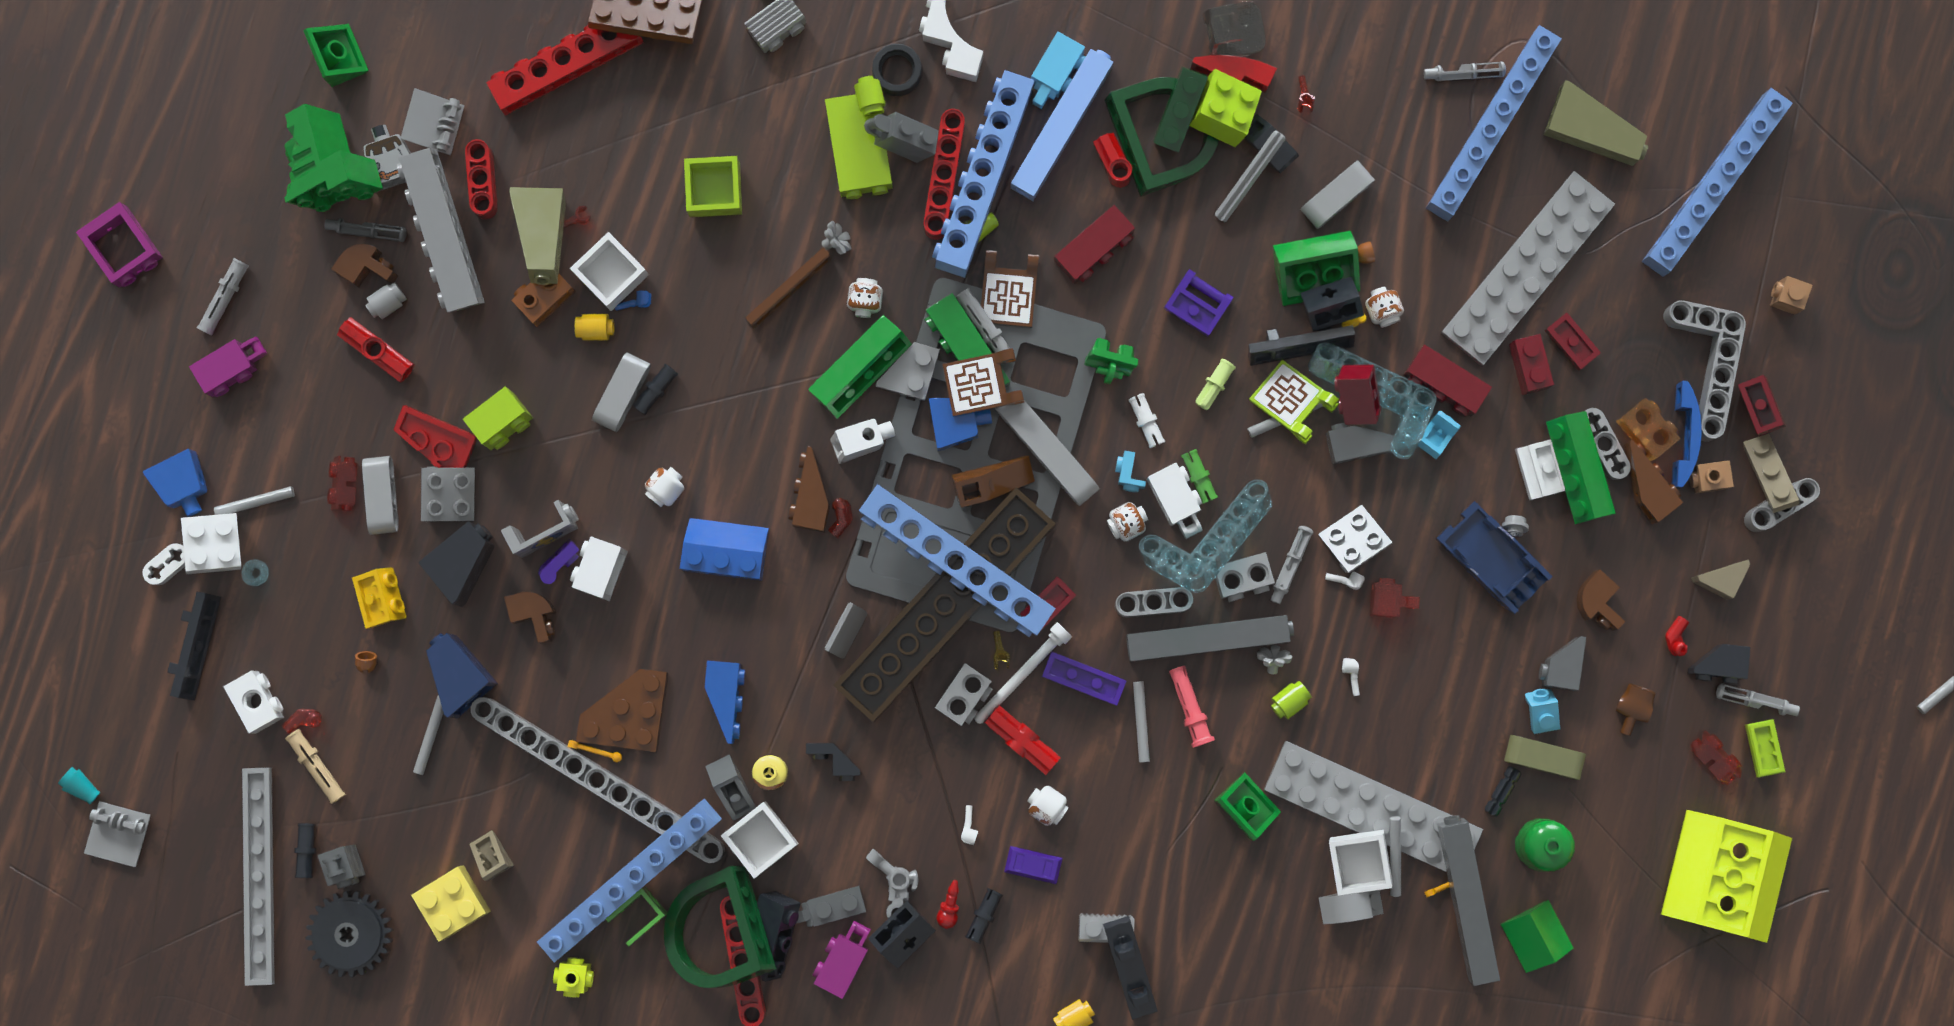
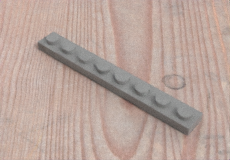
M272 768L242 769L245 986L275 984Z

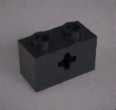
M1352 277L1301 292L1305 313L1313 332L1364 316L1360 296Z
M906 901L868 939L880 954L898 969L936 930L916 908Z

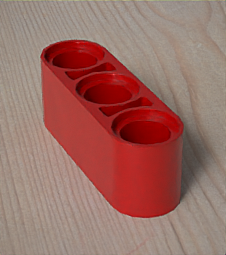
M475 139L470 141L465 148L469 205L479 218L487 220L495 216L498 208L494 157L492 150L484 141ZM477 149H485V155L481 159H474V152ZM481 174H486L487 181L482 185H476V178ZM482 200H489V207L484 211H479L478 204Z

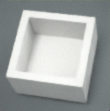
M609 232L570 268L610 311L649 276L647 271Z
M236 513L181 518L186 574L241 569Z
M590 537L589 542L585 541L582 545L580 556L583 558L580 566H575L570 579L573 582L572 587L610 601L628 551L611 543Z
M766 801L721 835L753 878L758 877L799 844Z
M1384 830L1330 837L1329 845L1338 896L1392 888L1393 881Z

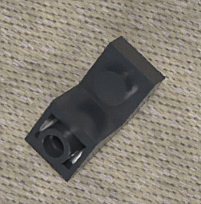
M1256 114L1252 119L1248 135L1244 140L1259 152L1276 129ZM1285 140L1268 165L1281 174L1299 157V154Z
M806 743V754H812V759H828V754H833V776H839V781H855V775H861V769L835 743Z

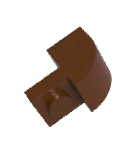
M357 244L347 248L331 268L358 288L370 271L391 284L398 277L392 271L394 268L392 264L383 258L379 259L382 252L368 244Z
M1600 569L1594 571L1581 585L1577 594V607L1585 620L1592 619L1596 615L1598 617L1596 619L1597 623L1604 629L1618 630L1625 621L1606 602L1620 587Z
M521 592L504 597L511 623L518 624L532 620L538 643L553 642L551 635L555 634L552 620H547L546 616L555 614L556 610L547 598L533 592Z

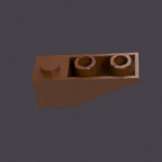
M1631 440L1624 444V450L1631 466L1629 474L1635 504L1651 524H1655L1683 503L1680 499L1681 493L1673 484L1669 485L1663 478V470L1656 463L1652 464L1646 457L1648 454L1646 449L1639 442L1635 443Z
M807 446V451L801 453L799 468H803L801 478H796L794 494H798L796 505L791 504L788 519L793 520V527L825 533L830 505L812 447Z
M1029 455L951 475L957 501L961 508L991 500L1013 491L1015 488H1020L1035 481Z

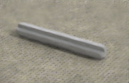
M1276 130L1273 131L1215 212V216L1219 220L1226 222L1285 141L1283 134Z

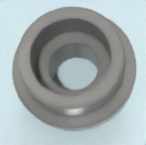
M1511 515L1505 517L1502 528L1513 537H1520L1523 533L1528 532L1529 525L1526 523L1525 517Z

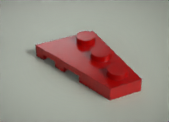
M403 405L394 427V431L438 468H466L477 441V437L474 434L407 405Z

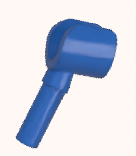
M636 291V300L619 303L615 310L618 311L629 307L647 308L651 304V293L648 291Z

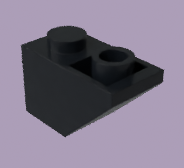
M1729 644L1716 645L1690 666L1687 674L1696 675L1695 680L1712 681V677L1722 678V683L1739 684V680L1748 679L1751 647Z

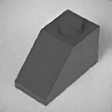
M1586 637L1574 638L1545 659V664H1541L1539 669V679L1542 680L1541 686L1569 691L1579 690Z
M730 754L705 766L714 790L733 821L756 808L750 792Z

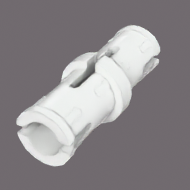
M1142 393L1137 395L1141 406L1138 405L1135 396L1128 401L1138 419L1136 423L1138 427L1142 428L1149 448H1153L1156 446L1153 435L1159 445L1164 443L1165 439H1163L1155 420H1157L1155 414L1152 415L1145 394Z

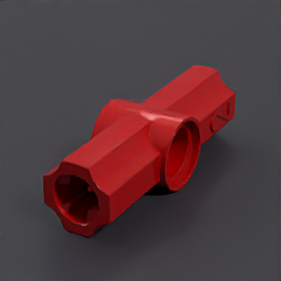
M352 317L344 321L339 328L338 337L400 383L411 374L415 364ZM381 344V352L376 356H371L370 350L372 346Z
M1000 705L986 720L985 723L997 735H1000L1011 749L1022 758L1025 757L1045 775L1060 759L1056 752L1039 740L1040 737L1023 722H1018Z

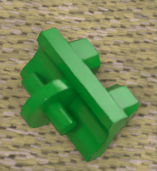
M1097 338L1091 351L1085 358L1084 365L1097 368L1096 373L1104 375L1103 381L1106 384H1110L1113 378L1122 379L1123 375L1130 377L1133 369L1138 365V359L1134 358V348L1128 345H1120L1117 353L1110 352V342Z

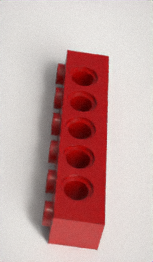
M587 25L584 27L583 32L577 35H567L561 39L560 44L552 48L548 46L537 52V56L529 60L526 58L514 64V68L507 72L499 71L491 76V80L486 83L500 110L506 116L644 43L641 36L617 33L615 39L607 41L604 37L609 31L591 29ZM586 43L594 44L592 51L589 53L581 52L582 46ZM561 56H570L569 63L566 65L558 64ZM538 68H547V73L543 77H535V72ZM519 79L524 81L520 89H512L514 81Z

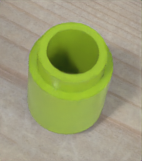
M865 76L858 79L854 89L859 110L863 112L864 117H874L884 113L885 100L880 80L874 79L873 76Z
M1300 681L1295 684L1291 683L1271 698L1274 703L1271 705V708L1280 719L1283 716L1286 719H1290L1308 705V700L1312 696Z

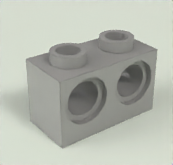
M1266 552L1212 568L1221 599L1228 597L1229 602L1244 598L1243 593L1253 590L1254 595L1270 591L1269 585L1275 583ZM1257 567L1263 571L1264 578L1261 582L1251 579L1250 571L1252 568ZM1227 575L1237 577L1238 586L1236 589L1226 587L1224 579Z
M965 663L935 708L961 726L964 722L970 724L978 712L974 709L978 701L985 702L993 689L989 687L992 681ZM969 678H977L981 682V688L978 692L970 693L966 690L965 683ZM955 700H962L966 705V710L961 715H954L950 710V705Z

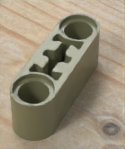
M1510 735L1504 761L1580 780L1586 754Z

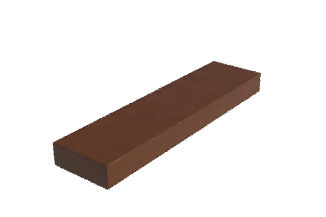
M824 247L820 249L748 314L745 319L754 329L822 269L831 260L830 253Z

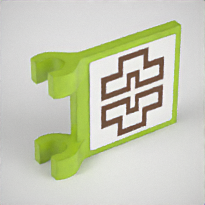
M1284 360L1276 366L1249 398L1250 402L1291 431L1305 445L1312 438V430L1302 423L1315 407L1321 403L1323 407L1333 413L1339 405L1337 403L1339 398L1320 388Z

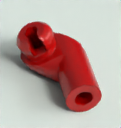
M1681 616L1675 619L1665 634L1668 650L1674 656H1684L1688 651V646L1683 642L1682 633L1689 625V622Z

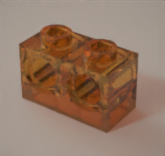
M1645 398L1634 405L1616 422L1635 443L1639 442L1648 453L1646 457L1651 462L1661 456L1681 438L1677 435L1678 430L1675 425L1670 421H1665L1659 414L1661 410L1658 405L1652 400L1648 401ZM1638 411L1646 415L1647 422L1645 425L1640 424L1636 420V413ZM1655 432L1663 435L1664 443L1662 445L1655 443L1653 439Z

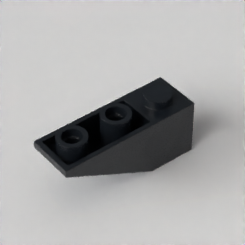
M777 891L760 894L757 903L776 967L775 970L761 975L764 982L779 979L784 973L787 953L792 945V934L799 918L798 912L801 903Z

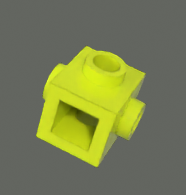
M568 957L567 961L561 962L559 967H555L553 983L557 984L556 991H564L563 996L580 997V993L587 992L588 988L592 987L594 971H590L591 964L584 963V959ZM569 973L576 976L575 983L568 982Z

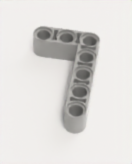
M1677 301L1665 309L1663 314L1665 323L1675 329L1713 337L1699 404L1702 424L1701 440L1709 442L1723 435L1726 428L1746 321L1740 313L1688 301ZM1674 308L1680 309L1683 312V320H1677L1674 317ZM1700 314H1704L1709 318L1708 326L1700 323ZM1726 320H1731L1734 322V332H1731L1726 328ZM1721 345L1729 348V357H1724L1721 354ZM1716 371H1721L1725 375L1724 383L1716 380ZM1711 396L1717 397L1719 399V409H1715L1711 406ZM1706 422H1710L1714 425V435H1710L1706 432Z

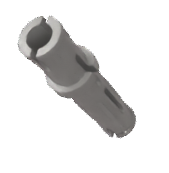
M233 258L223 279L220 278L218 282L220 286L197 326L199 330L213 335L234 292H238L240 289L238 285L249 265Z
M970 288L958 294L956 299L983 336L984 342L988 343L993 352L1011 349L1001 336V329L995 327L970 291Z

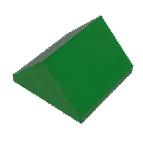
M349 24L313 27L304 30L322 77L331 87L369 71Z
M1245 772L1214 800L1252 841H1255L1281 813L1276 805Z
M1549 900L1500 924L1525 973L1556 963L1574 949Z

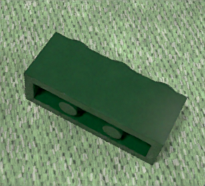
M1183 66L1181 67L1154 136L1153 142L1176 152L1180 151L1208 79L1206 75Z

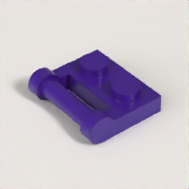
M1189 269L1164 309L1209 337L1234 297L1228 293L1226 295L1196 277V273ZM1190 284L1220 304L1218 308L1215 309L1187 291L1188 285Z
M570 538L539 567L538 574L543 583L552 584L556 580V572L563 565L569 567L579 557L577 555L579 548Z

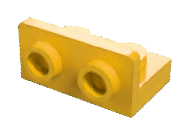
M392 567L375 569L352 578L366 629L406 618L398 580Z

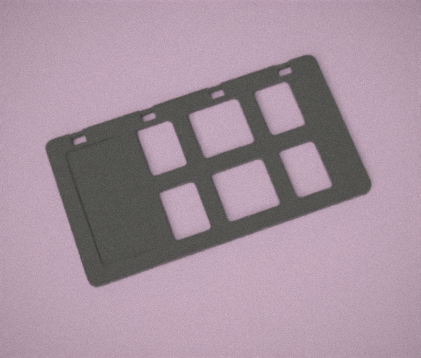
M940 278L933 285L927 309L951 293L956 297L967 288H970V291L981 305L982 289L951 279ZM1034 304L1032 328L994 325L997 329H1001L1002 333L1000 334L1008 346L1013 348L1015 358H1017L1020 345L1023 343L1076 358L1078 365L1071 389L1067 397H1061L1011 381V374L1015 362L1001 364V368L1010 380V385L1006 387V393L1021 390L1025 402L1031 408L1059 416L1061 422L1056 437L1071 453L1096 370L1094 367L1084 365L1085 358L1091 351L1097 338L1105 339L1106 330L1100 323ZM923 319L916 343L937 348L940 335L937 330L932 332ZM937 360L932 379L946 382L943 364L946 362ZM901 394L892 421L895 436L886 440L871 492L877 484L964 544L985 521L971 515L972 505L961 508L955 496L953 506L947 509L897 494L894 490L904 456L907 454L959 468L962 472L1002 462L988 456L999 414L995 408L990 409L992 423L977 426L978 438L972 440L968 450L951 447L937 451L935 441L912 434L921 400L915 399V401L906 399L907 396ZM887 463L896 465L892 479L883 477ZM1047 470L1043 473L1033 471L1035 481L1022 487L1038 493L1036 506L1051 519L1061 486ZM887 509L882 514V520L885 523H892L897 518L896 511L892 509ZM862 521L846 573L848 583L854 587L910 603L934 577L936 572L927 566L929 564L927 559L922 556L916 559L906 552L907 545L901 541L895 544L883 535L884 529L878 525L872 528ZM908 525L904 529V536L908 539H914L919 534V528L916 525ZM1045 538L1010 575L1011 578L1028 590L1032 586ZM931 540L926 545V551L929 554H937L941 550V543L937 540ZM863 541L872 543L868 558L859 556ZM1000 586L992 596L997 601H1003L1007 598L1008 591ZM988 602L985 606L982 605L969 619V621L1006 632H1014L1018 626V623L1011 618L1006 622L994 613L996 608ZM1019 602L1015 605L1014 611L1020 617L1022 616L1019 613L1025 608L1026 602Z

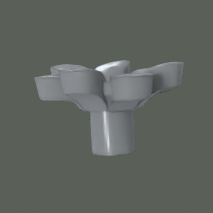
M831 221L827 225L828 229L824 232L827 239L822 241V246L826 250L832 247L836 248L838 254H844L846 251L851 250V245L847 242L851 239L848 232L842 233L841 225Z
M1272 645L1271 650L1265 647L1260 648V651H1257V658L1263 661L1264 666L1268 667L1267 672L1269 674H1277L1278 667H1283L1285 663L1291 662L1292 655H1290L1289 651H1279L1280 646Z

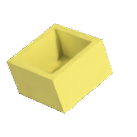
M464 865L456 867L411 895L439 942L449 938L491 912Z

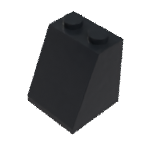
M468 521L418 563L451 604L463 607L467 603L495 547L490 541L494 537L484 525L481 526L479 523L476 525Z

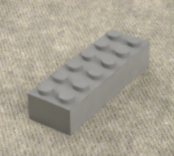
M427 148L398 157L400 161L397 164L401 180H406L408 189L405 190L406 199L409 205L414 206L416 215L413 216L414 224L417 231H422L425 240L421 242L425 257H430L433 267L429 268L430 275L434 283L438 282L441 291L437 293L441 308H446L447 312H456L485 303L437 150Z

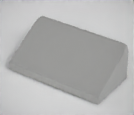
M851 602L848 603L825 646V650L844 659L867 616V612Z

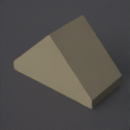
M1749 559L1691 577L1694 584L1726 600L1733 599L1750 566Z
M493 830L469 844L484 881L492 880L514 866Z

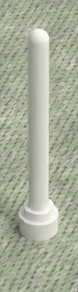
M1058 622L1050 629L1052 631L1048 635L1050 638L975 715L977 723H983L1057 645L1066 644L1072 638Z

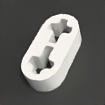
M171 544L149 561L143 569L145 581L153 585H163L185 567L183 545ZM174 550L183 552L180 555L182 559L180 562L173 560L169 564V561L174 557L172 553ZM165 566L159 573L160 579L151 577L154 574L152 571L153 567L160 569Z

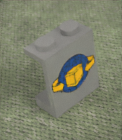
M559 500L553 502L563 522L527 541L524 540L520 530L511 525L502 529L501 532L512 553L523 558L578 529L576 521L579 518L573 507Z

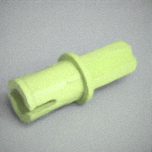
M1221 359L1210 378L1207 377V383L1195 403L1199 407L1208 410L1219 392L1224 391V384L1236 367L1229 361Z

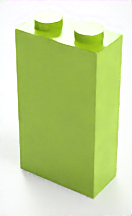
M856 94L825 99L841 197L846 196V199H857L862 197L863 193L872 192V195L888 193V189H893L887 150L874 145L875 136L868 134L864 127L865 121L874 117H864L863 112L859 110Z

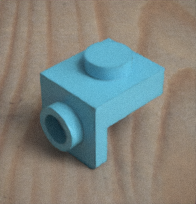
M1439 411L1428 423L1415 444L1437 459L1461 426L1450 416Z
M1124 451L1123 457L1118 456L1115 472L1120 473L1118 485H1123V490L1138 493L1139 489L1145 488L1146 482L1131 479L1135 452Z
M1537 689L1526 693L1525 700L1529 705L1531 730L1533 733L1559 730L1558 701L1552 690Z

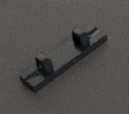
M1351 325L1331 329L1330 326L1320 329L1318 332L1279 338L1277 329L1267 330L1266 341L1249 344L1248 359L1250 366L1351 348L1354 347L1355 343L1354 327Z
M197 591L192 611L183 610L181 621L189 623L178 664L169 663L167 673L175 674L170 696L195 701L221 600L220 596Z
M1129 916L1104 923L1103 927L1132 1020L1158 1012Z

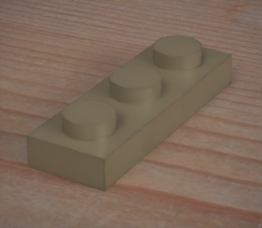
M1766 434L1743 442V448L1772 512L1776 513L1799 505V498L1770 435Z

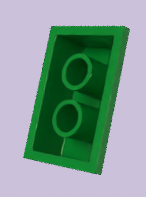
M1351 231L1273 245L1274 267L1283 306L1303 302L1301 292L1348 277H1352L1357 291H1360L1358 247Z

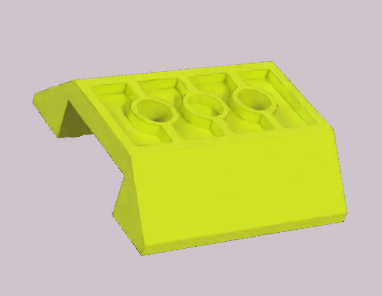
M1686 810L1661 915L1767 943L1792 838L1725 818ZM1738 843H1742L1746 848L1745 856L1740 859L1736 858L1733 854V847ZM1725 896H1729L1733 900V907L1727 912L1723 911L1720 906V901Z

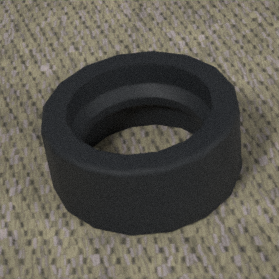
M891 44L884 46L877 52L872 64V74L874 79L880 80L882 92L890 96L901 97L910 94L917 88L922 77V64L918 54L912 48L904 44ZM894 55H901L907 58L913 68L910 79L901 85L888 83L882 75L884 61Z

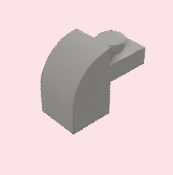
M1380 890L1339 896L1336 893L1319 897L1323 924L1351 922L1384 914Z

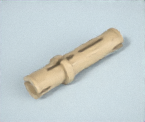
M300 729L292 732L285 738L298 755V762L305 765L331 804L346 795L317 755L318 750L315 747H311ZM301 746L305 749L306 753H307V754L309 755V757L312 759V761L314 762V764H312V762L309 760V758L307 757V755H306V754L304 753V751L302 750ZM317 769H319V771L322 773V775L324 776V778H325V779L327 780V782L329 783L330 787L326 784V782H325L324 779L321 777V775L319 774V772L317 771Z

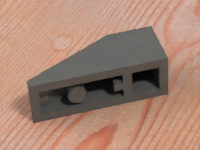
M1345 423L1331 426L1332 430L1325 434L1332 465L1410 449L1414 446L1413 440L1355 425L1347 427Z

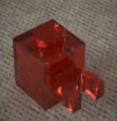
M1379 578V583L1375 582L1372 584L1369 616L1398 618L1400 617L1401 607L1419 608L1420 597L1402 596V585L1395 584V579Z

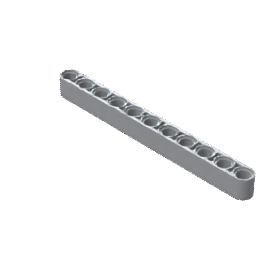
M483 697L476 699L472 703L471 714L477 721L662 835L667 831L660 825V819L663 815L671 816L673 825L682 818L676 812L581 753L568 747V745L497 701ZM484 702H487L491 707V712L487 717H482L479 713V707ZM507 716H510L514 721L513 728L510 731H505L502 728V720ZM529 730L534 731L536 734V741L532 745H527L524 741V735ZM555 744L559 749V755L552 760L547 756V748ZM574 758L579 759L582 763L580 772L576 774L569 768V764ZM597 772L603 774L605 778L604 784L599 788L595 787L592 783V777ZM620 786L624 787L628 794L623 802L618 801L614 794L615 790ZM643 800L647 801L650 805V812L646 816L640 815L637 811L639 802ZM708 832L686 849L707 863H715L721 860L725 854L723 842ZM709 843H714L719 848V854L716 858H710L705 853V848Z

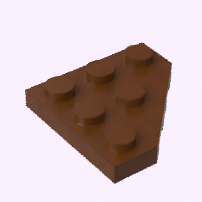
M639 669L580 714L576 742L657 752L668 673Z

